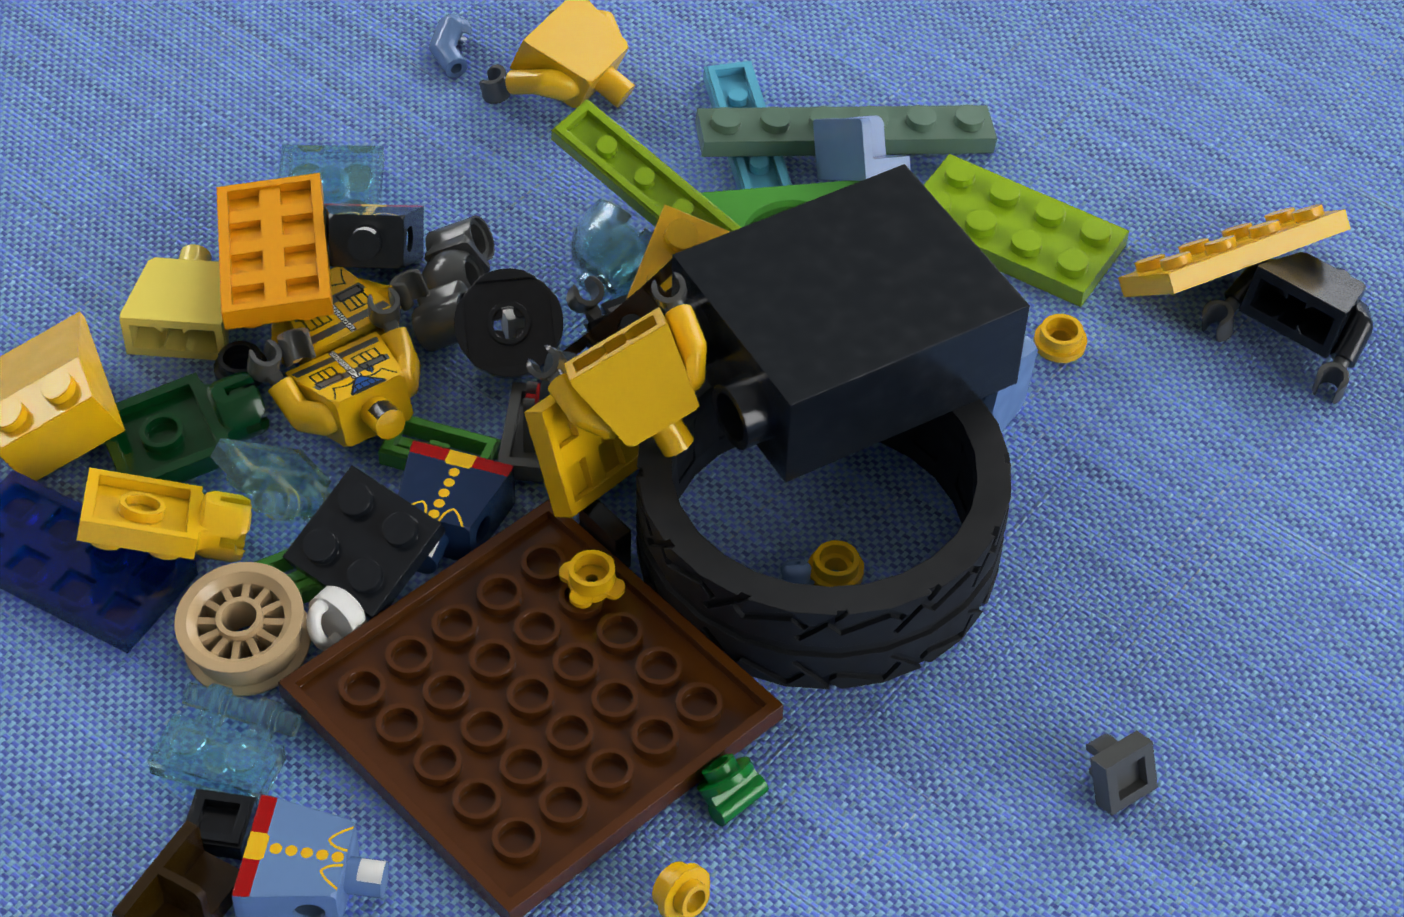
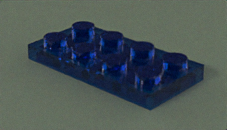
M12 470L0 483V589L128 654L198 575L196 560L180 557L174 560H163L152 556L148 552L125 548L103 550L94 547L88 542L76 541L83 504Z

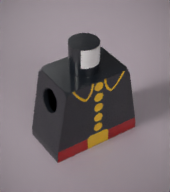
M325 203L330 266L405 268L424 257V206ZM408 231V244L406 245V237Z

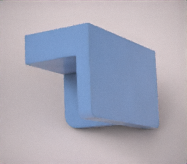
M870 115L850 118L814 119L817 180L862 181L903 164L910 169V156L886 155L884 122L881 117Z

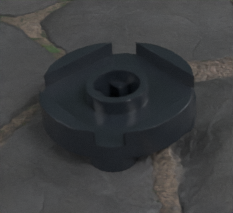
M498 269L482 275L467 289L456 307L454 329L462 352L475 368L493 377L516 379L531 375L526 367L527 360H534L540 368L543 367L549 353L544 345L557 349L563 336V314L558 298L544 282L524 270ZM512 309L515 318H524L525 327L517 329L516 337L512 339H506L503 331H494L493 327L494 321L501 320L503 310Z

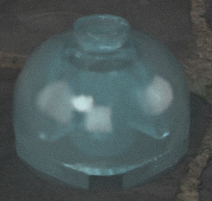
M599 199L581 218L573 231L570 247L573 262L581 272L576 278L579 285L589 293L586 290L584 281L588 276H595L602 282L604 294L615 299L629 293L652 233L646 227L640 233L636 228L627 223L632 215L612 202Z

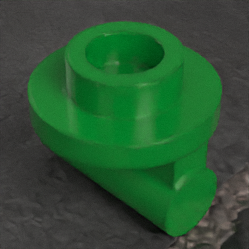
M732 753L719 757L703 769L704 779L697 786L698 792L708 805V812L711 818L722 827L769 790L765 779L756 772L750 758L741 757L736 759Z

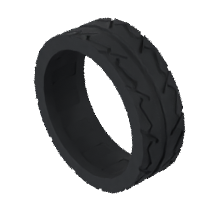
M706 378L701 388L695 392L700 406L694 412L682 418L694 438L693 443L686 450L676 456L665 457L652 437L639 444L637 461L639 473L636 476V550L643 581L751 677L786 687L829 689L830 685L844 689L883 683L921 668L920 662H932L962 640L983 611L979 610L981 604H987L999 571L1004 532L1010 506L1011 463L999 424L981 399L881 441L882 444L910 457L937 480L952 500L962 525L957 534L933 557L904 573L868 584L827 587L791 583L764 575L724 555L697 531L681 507L679 498L696 474L717 456L735 447L728 440L718 422L713 405V388Z

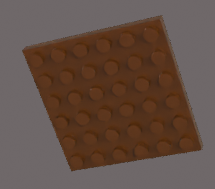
M550 499L278 682L280 696L500 917H523L703 780L702 770L712 762L726 754L732 753L736 755L782 720L784 707L778 699L574 519L555 517ZM585 550L605 552L614 559L615 575L624 581L625 592L619 599L611 600L605 598L600 602L592 603L588 608H577L570 603L569 595L571 591L568 584L560 580L559 569L565 562L571 561L579 552Z

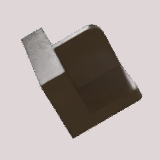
M187 820L116 906L112 917H224L233 905L231 895L239 869L204 851L199 826Z

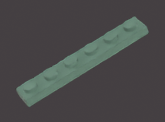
M987 105L697 108L695 119L702 157L815 156L814 119L850 118L877 115L884 122L886 155L994 153L997 142L996 132Z

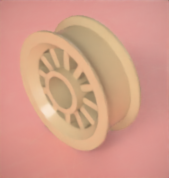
M231 563L206 573L188 588L180 600L175 614V635L180 648L184 652L189 670L203 686L223 695L252 696L278 687L280 680L303 664L311 645V639L306 627L307 613L304 610L299 589L284 572L263 563ZM250 626L246 630L236 632L240 628Z

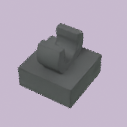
M1137 730L1120 741H1117L1109 734H1103L1086 744V750L1094 755L1090 758L1091 767L1089 768V774L1093 777L1096 805L1111 816L1158 788L1153 741Z

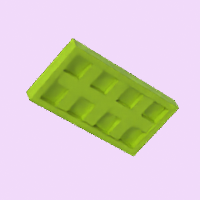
M951 154L945 158L924 184L926 189L1000 272L1079 307H1082L1127 245L1129 230Z

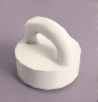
M326 586L309 602L306 627L311 641L318 649L323 651L367 622L365 612L360 603L350 593L340 587Z

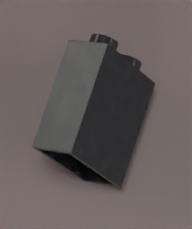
M905 164L672 255V297L678 293L680 288L674 272L682 275L687 286L688 295L684 304L692 306L707 342L705 378L713 388V405L718 422L728 440L737 449L745 450L757 445L785 483L1017 383L1030 305ZM661 309V311L663 312V314H664V316H665V314L668 312V310H667V309Z

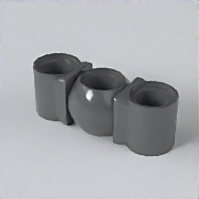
M474 215L429 232L426 236L427 252L424 259L427 265L422 272V276L430 295L417 298L419 306L413 310L412 325L417 340L427 351L433 352L458 343L454 329L456 307L467 289L478 278L490 271L488 260L494 256L495 244L490 228L480 216Z

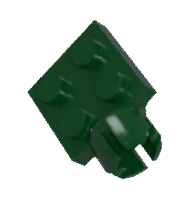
M195 372L117 402L116 406L125 431L105 442L116 471L182 483L236 462L232 447L236 443L263 434L270 427L267 416L261 418L266 411L259 389L255 385L247 388L244 387L255 382L248 372H238L214 381L212 384H204L199 380Z

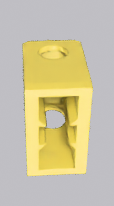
M190 244L181 249L179 259L155 257L148 260L119 317L126 354L216 360L220 350L229 344V330H225L221 315L219 262L211 261L212 256L206 248Z

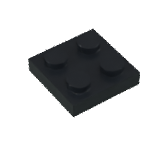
M351 466L282 557L288 564L322 587L337 586L346 590L360 603L365 615L372 619L392 605L445 534L446 530L440 522L359 469Z

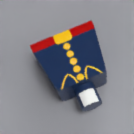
M413 440L398 495L440 522L446 530L417 572L423 574L434 573L442 557L458 561L493 536L515 504L513 465Z

